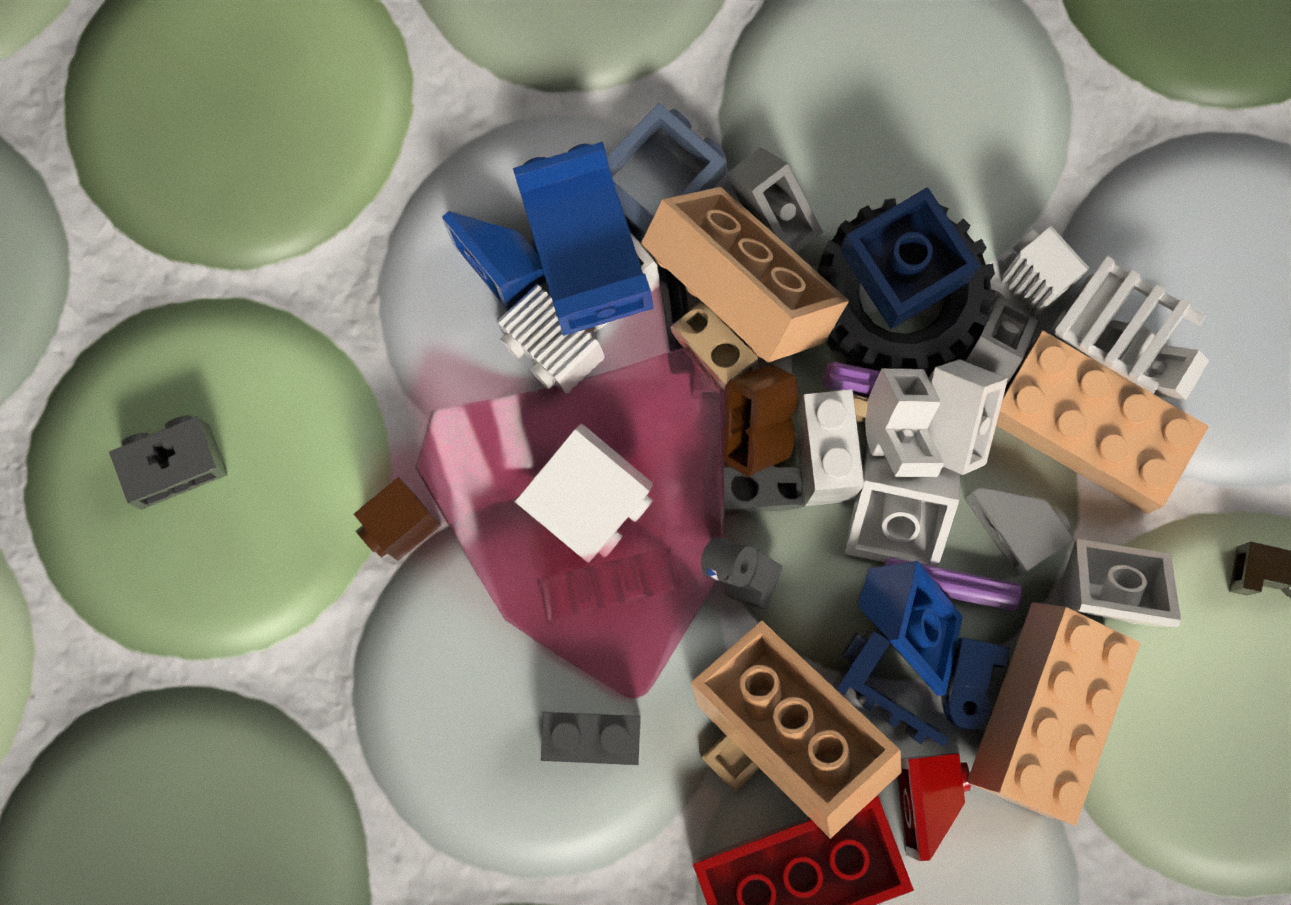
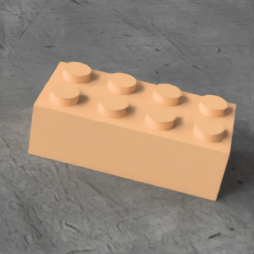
M722 187L662 199L641 242V245L655 257V261L661 267L669 270L685 285L686 290L692 296L700 299L728 328H731L740 336L758 357L763 358L767 363L824 344L849 302L845 296Z
M1042 331L1030 344L1023 360L1006 385L996 426L1147 514L1164 507L1209 427L1045 331Z
M1032 602L967 783L1038 814L1076 826L1140 642L1068 607Z
M760 621L690 682L697 706L830 839L902 773L900 749L763 621Z

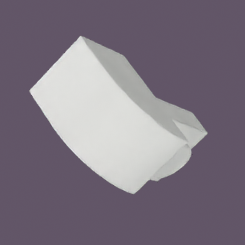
M1111 320L1095 346L1109 353L1130 322ZM1143 324L1119 360L1134 368L1155 335ZM1163 345L1144 375L1159 383V387L1154 392V395L1165 400L1166 397L1186 400L1209 360L1199 350Z
M882 368L868 399L865 427L870 453L872 456H885L895 477H938L944 465V461L927 430L941 401L924 369Z

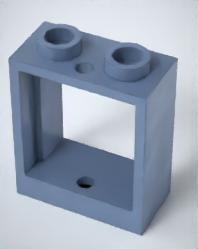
M660 103L607 156L608 166L613 177L659 128L662 129L705 167L680 195L713 189L725 176L727 160L724 159L725 153L717 143L707 137L702 140L691 130L690 122L682 113L676 109L668 111ZM614 182L629 231L642 242L654 216Z

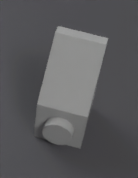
M760 147L726 173L742 206L795 253L799 252L823 233L787 162Z
M998 297L988 314L990 317L986 326L970 347L964 361L1008 378V384L1024 358L1039 318Z
M979 487L965 498V501L1017 576L1029 571L1074 541L1068 532L1071 530V524L1065 514L1056 506L1051 508L1046 500Z

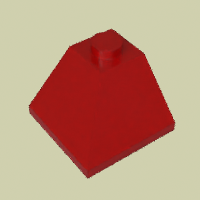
M959 753L901 758L902 773L897 776L905 851L907 856L918 861H930L965 804L964 792L971 790V784L967 783L970 774L967 762L960 763Z

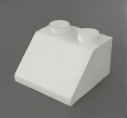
M867 448L862 466L864 486L855 496L845 554L885 562L890 557L910 562L918 560L920 564L939 567L960 500V474L942 467L938 477H895L886 457L872 456L869 448Z
M1082 539L1075 540L1062 578L1064 607H1068L1084 616L1154 627H1179L1181 616L1172 555L1170 553Z

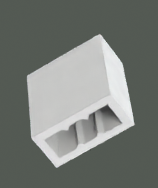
M850 389L804 394L795 414L800 466L802 469L805 506L851 502L864 486L853 391Z

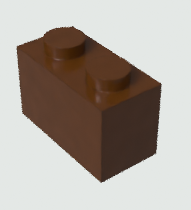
M399 477L353 514L362 524L356 530V533L372 552H376L381 558L388 554L397 561L401 560L441 526L414 492Z

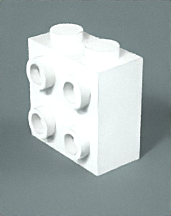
M581 423L515 503L589 563L597 553H600L605 558L623 537L617 529L628 517L636 522L653 501L647 494L654 483Z

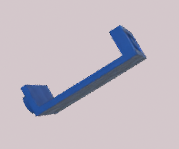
M603 141L592 145L587 143L579 144L569 149L568 152L549 158L535 157L526 161L522 166L513 168L563 336L654 309L646 274H643L608 166Z

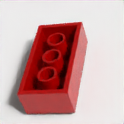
M878 795L831 839L807 817L692 860L707 905H877L914 891Z

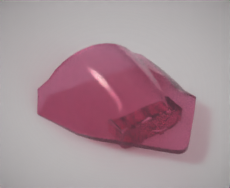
M688 347L584 378L567 394L557 386H553L550 389L543 388L432 411L415 469L437 504L474 572L503 618L538 643L614 691L628 698H639L648 693L716 579L706 577L702 573L701 558L707 543L716 536L724 538L725 391ZM581 423L654 483L647 494L653 501L636 522L628 517L617 529L623 537L605 558L600 553H597L589 563L515 503Z

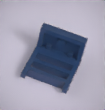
M867 629L863 636L855 632L841 654L847 662L833 682L836 690L845 695L850 687L860 693L857 701L865 709L871 711L874 705L878 704L884 708L881 716L893 727L896 728L902 720L909 724L905 731L913 740L922 744L925 738L929 737L944 747L949 740L948 737L865 683L890 644V641L870 629Z

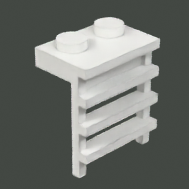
M1107 256L1095 274H1089L1084 280L1076 295V301L1069 311L1064 310L1051 330V334L1060 341L1154 394L1159 387V383L1144 375L1145 371L1183 317L1201 326L1206 315L1190 307L1189 301L1183 298L1178 300L1165 293L1164 287L1158 284L1153 286L1140 279V274L1134 270L1128 272L1117 266L1115 260ZM1135 289L1147 296V298L1110 352L1106 353L1094 345L1129 294ZM1158 303L1172 310V313L1134 368L1119 360Z

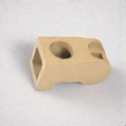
M699 302L670 327L678 342L695 358L697 364L714 381V385L723 395L731 379L758 369V356L703 303Z

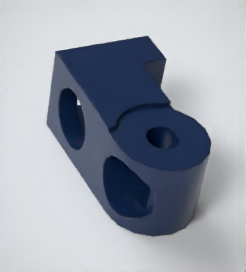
M964 637L958 638L943 703V712L946 719L952 725L962 729H976L988 721L991 714V703L987 693L993 666H1007L1009 647Z

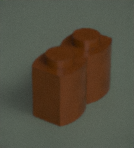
M769 364L733 378L728 382L724 394V411L727 424L724 427L721 440L722 455L726 465L749 477L785 461L791 456L795 443L792 417L798 404V385L795 375L773 364Z

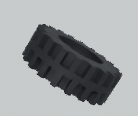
M895 198L885 199L882 207L871 210L870 206L867 205L859 209L857 217L852 221L848 222L845 220L838 227L833 239L828 241L823 251L817 272L849 300L828 336L829 341L827 345L833 352L837 349L840 350L848 358L846 362L848 365H859L863 368L881 371L882 368L924 369L929 378L935 367L958 360L971 347L986 326L990 317L987 316L989 308L995 301L996 290H991L990 280L995 274L993 264L985 263L982 254L987 247L983 240L980 239L974 242L967 234L971 225L964 218L958 224L950 220L980 265L972 280L943 298L942 308L937 318L924 329L906 334L889 332L876 325L863 310L859 297L860 281L840 250L847 234L897 205ZM940 205L945 214H947L949 208Z

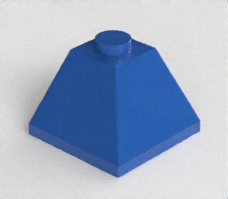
M448 211L442 216L452 244L507 311L536 284L541 287L547 282L534 239L528 243L519 231Z
M918 560L868 569L864 587L860 593L858 607L885 639L890 641L894 649L937 696L946 695L963 616Z

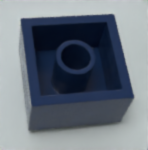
M928 187L847 234L840 250L890 329L969 283L980 268L979 263Z

